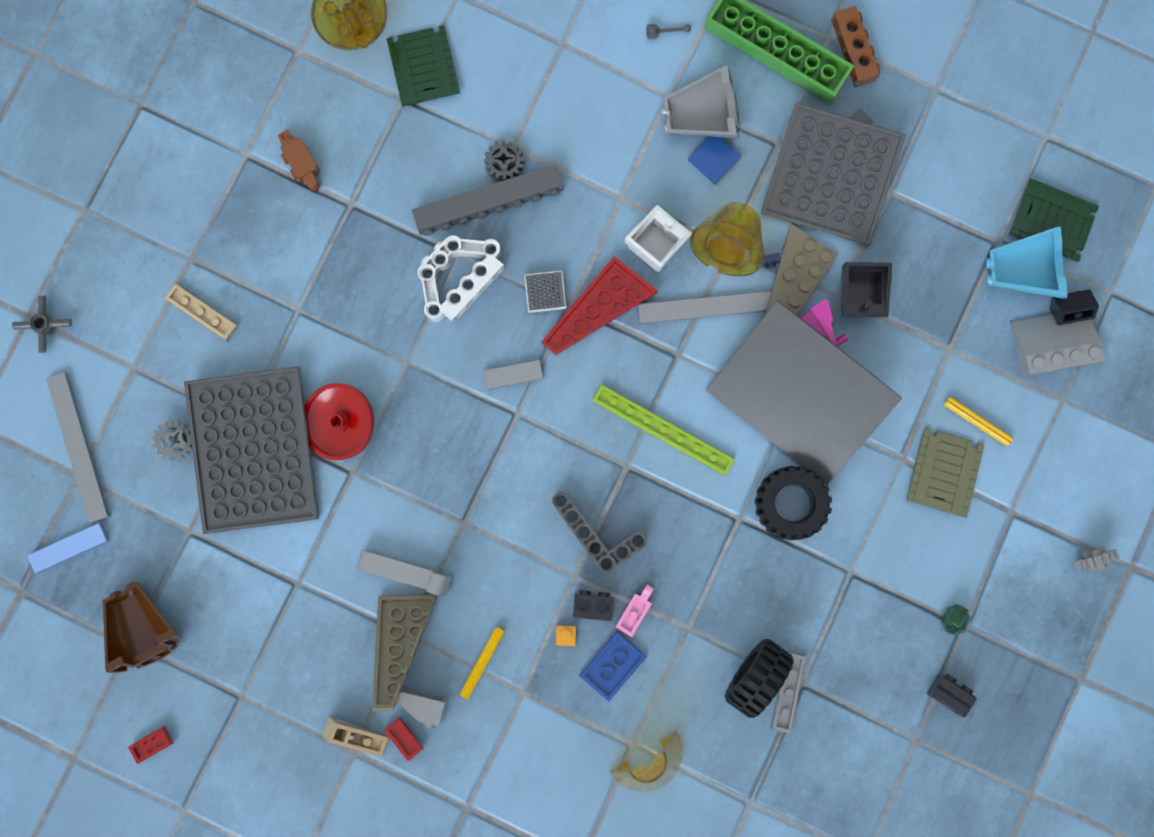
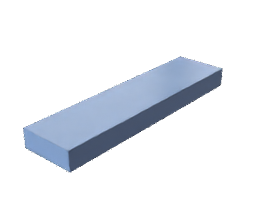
M98 523L27 556L34 573H39L109 540L102 524Z

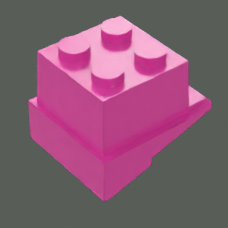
M827 299L810 308V311L801 317L837 347L848 341L845 334L835 339L831 325L833 317Z

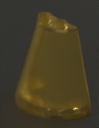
M677 731L660 740L664 749L652 757L651 766L643 767L639 765L631 770L625 761L610 770V774L618 783L634 791H652L664 786L675 776L682 760V744Z

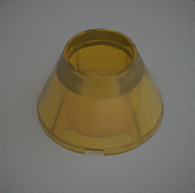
M740 202L727 203L693 230L690 237L691 249L704 265L708 267L710 264L718 268L719 273L730 276L754 274L763 265L765 260L761 218L757 211L747 204Z

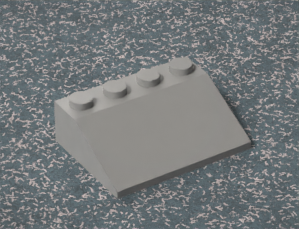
M1051 314L1010 322L1022 378L1094 365L1106 361L1102 342L1091 319L1057 325Z

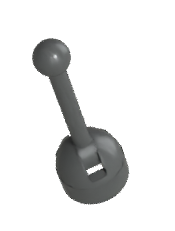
M656 24L646 25L648 40L656 39L660 33L691 31L690 25L660 29Z

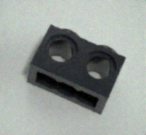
M579 590V594L575 593L573 618L612 621L614 597H610V593L598 592V595H590L591 591ZM587 599L589 607L586 610L580 609L578 607L579 600ZM603 600L607 601L609 604L608 610L604 612L599 611L597 608L598 603Z

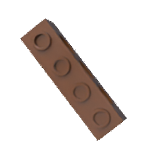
M856 6L834 12L831 21L844 59L854 65L850 73L854 88L875 82L880 75V66L875 62L873 47L869 45V36L867 29H864L862 25L861 12H858ZM847 27H852L855 31H849ZM853 44H858L861 48L857 49ZM859 61H864L867 66H862Z

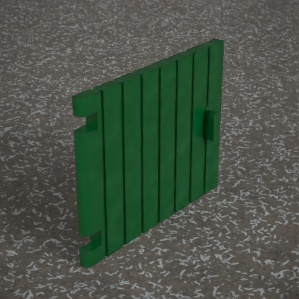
M444 25L438 26L439 32L435 33L433 28L398 35L399 41L393 42L392 37L386 38L402 107L460 94Z
M1030 178L1009 234L1024 239L1055 227H1061L1062 256L1079 261L1081 255L1077 254L1076 251L1077 249L1083 251L1095 216L1091 215L1090 212H1097L1099 206Z

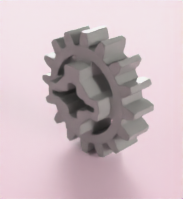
M168 420L165 422V426L160 424L158 426L159 430L153 431L156 437L151 438V441L155 442L151 448H157L158 451H156L155 455L162 454L161 460L168 457L169 462H172L174 458L179 462L181 461V456L183 458L188 457L186 452H192L190 447L192 446L191 435L188 433L190 427L185 429L184 422L177 425V420H174L172 424ZM168 429H175L172 433L164 432ZM176 435L175 444L170 447V439ZM160 441L163 442L164 449L162 448ZM175 449L181 450V452L176 454L171 453Z
M1105 547L1082 553L1083 558L1075 560L1074 565L1076 570L1087 569L1088 573L1112 566L1110 562L1119 559V555L1116 549L1106 551Z

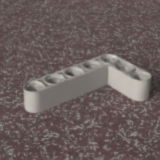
M362 550L356 568L426 589V592L439 596L448 595L453 578L451 575L366 550Z

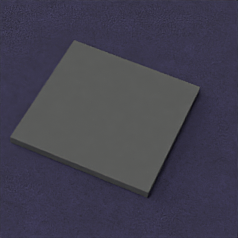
M796 102L761 214L870 246L906 135Z

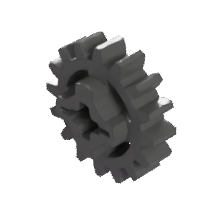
M502 140L501 145L496 141L494 148L489 146L490 152H485L487 159H484V164L487 165L485 167L486 171H490V177L496 175V181H499L500 178L507 180L510 177L511 179L514 174L520 176L518 170L524 169L522 163H525V159L522 157L523 151H518V145L513 147L512 141L505 144V140Z

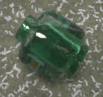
M954 604V606H949L941 619V623L945 627L944 630L952 635L964 633L971 620L968 614L969 611L961 605Z

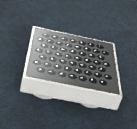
M562 271L524 275L529 313L566 309Z

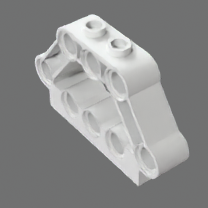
M452 235L443 242H438L434 247L435 251L422 259V264L418 268L417 273L423 285L426 302L424 312L429 320L439 322L446 317L454 324L504 270V265L498 260L501 256V249L499 243L494 239L486 241L467 240ZM456 243L459 245L458 248L454 251L450 250V245ZM489 247L496 248L494 254H488L486 251ZM459 256L485 258L482 262L474 264L473 272L461 278L460 286L457 289L450 290L446 296L447 300L441 305L437 286V274L449 268L450 260L453 257ZM439 257L446 258L443 264L436 263ZM484 268L487 271L483 276L477 275L478 269ZM426 271L433 272L430 278L423 277ZM472 282L474 285L471 289L467 290L464 288L465 283ZM453 296H460L461 299L458 303L451 302ZM433 307L440 309L436 315H431L430 310Z

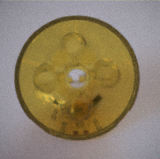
M313 0L311 7L312 24L319 37L328 45L340 50L351 51L367 48L381 35L388 18L385 0Z

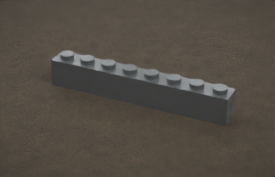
M555 164L412 209V213L419 234L429 236L434 234L436 230H448L455 224L460 223V225L471 222V219H483L494 212H505L506 208L513 206L518 208L529 201L538 202L543 199L542 197L548 195L550 197L557 196L563 191V184Z

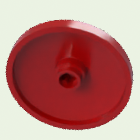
M344 383L327 384L313 392L307 400L305 412L310 447L318 455L330 460H346L355 457L366 448L373 435L375 420L369 400L359 389Z

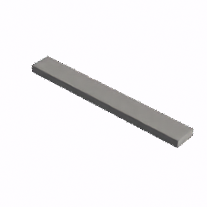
M772 291L639 304L640 324L766 312Z
M63 372L46 378L88 522L93 523L108 518L110 516L67 373Z

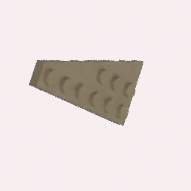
M793 224L789 226L765 315L777 300L797 315L838 256Z
M437 595L378 596L373 711H394L437 600Z

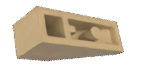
M328 717L322 732L323 738L329 743L382 756L388 737L332 717Z

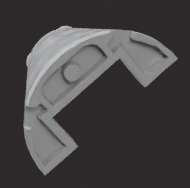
M728 65L664 97L662 112L664 117L667 116V120L664 122L666 134L724 138L740 137L739 112Z

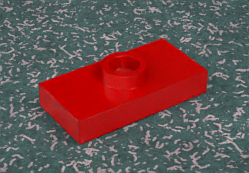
M401 717L384 729L385 733L407 761L424 749Z
M163 726L128 748L136 763L139 764L174 744L166 727Z

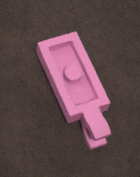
M647 584L640 596L636 593L634 594L616 624V628L631 637L634 635L652 604L648 601V598L654 590L653 587Z

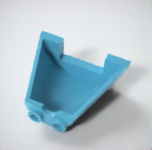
M1055 227L990 250V258H986L987 269H991V274H988V286L1061 299L1067 298L1066 276L1064 277L1061 227Z

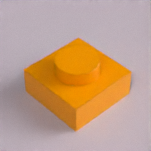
M556 625V645L575 646L576 626Z

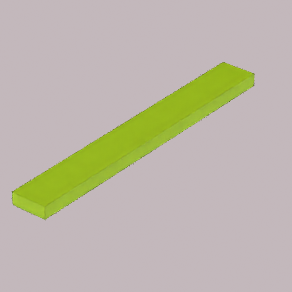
M602 384L592 402L724 476L727 475L735 460Z

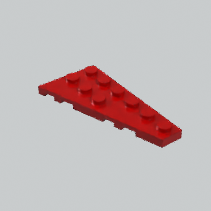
M614 256L541 343L552 353L558 355L658 293V290Z

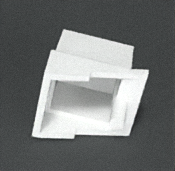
M656 205L627 235L625 243L639 258L656 272H660L692 233Z

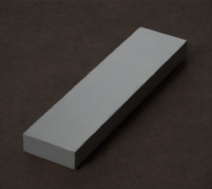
M788 652L793 656L794 664L788 678L778 691L771 729L791 734L806 656Z

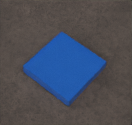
M709 136L688 158V161L716 185L741 159V156L720 137Z

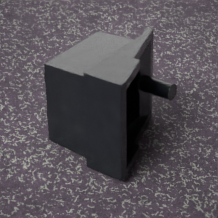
M845 262L842 265V317H889L892 263Z

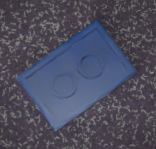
M616 631L579 676L609 702L647 656Z

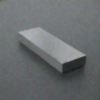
M540 360L484 370L487 390L543 379Z

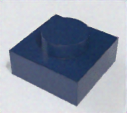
M775 253L760 257L758 260L759 267H765L766 270L777 267L776 264L781 260L780 254Z

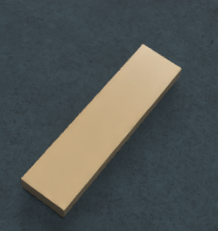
M176 283L164 298L226 341L229 340L238 325Z

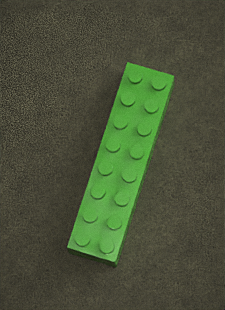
M718 0L705 22V30L829 104L833 102L854 68V65L745 0Z

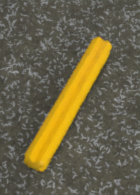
M953 397L946 399L944 405L1003 445L1008 446L1011 444L1012 436Z
M495 627L460 692L462 697L469 699L505 632L500 627Z

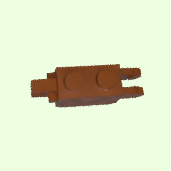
M285 130L278 135L282 145L280 147L283 151L280 154L286 164L290 163L292 169L289 171L295 180L299 179L302 184L306 183L313 192L318 191L320 185L316 176L319 175V167L303 140L294 138L288 130Z

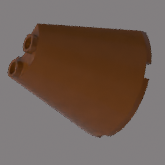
M138 582L129 583L125 591H115L103 600L106 672L120 673L126 672L128 667L142 668L166 657L178 647L177 643L181 641L178 633Z

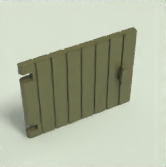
M925 427L906 501L967 518L984 444L978 443L975 449L972 448L973 441L939 431L935 432V436H930L931 429Z

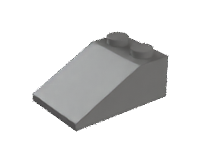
M403 687L397 703L419 722H423V726L435 728V726H439L443 722L449 698Z

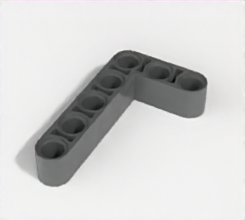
M558 492L553 496L552 503L602 572L608 573L613 571L646 546V536L641 532H636L608 551L570 497L564 492ZM558 496H564L567 499L564 506L556 504L555 500ZM570 511L578 514V519L575 522L567 520V514ZM581 527L589 529V535L586 538H582L578 534V530ZM636 535L643 538V544L639 547L635 546L632 542L633 537ZM596 542L600 545L601 550L599 553L594 554L590 551L591 543ZM619 547L627 549L628 554L625 558L618 557L617 549ZM604 558L612 561L610 569L605 570L602 568L601 561Z

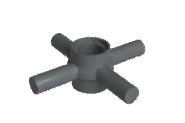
M42 295L38 296V314L34 315L30 321L12 323L14 330L33 329L34 332L38 333L39 353H47L46 334H50L54 327L72 326L71 319L52 320L46 315V296ZM44 320L45 324L40 328V323Z

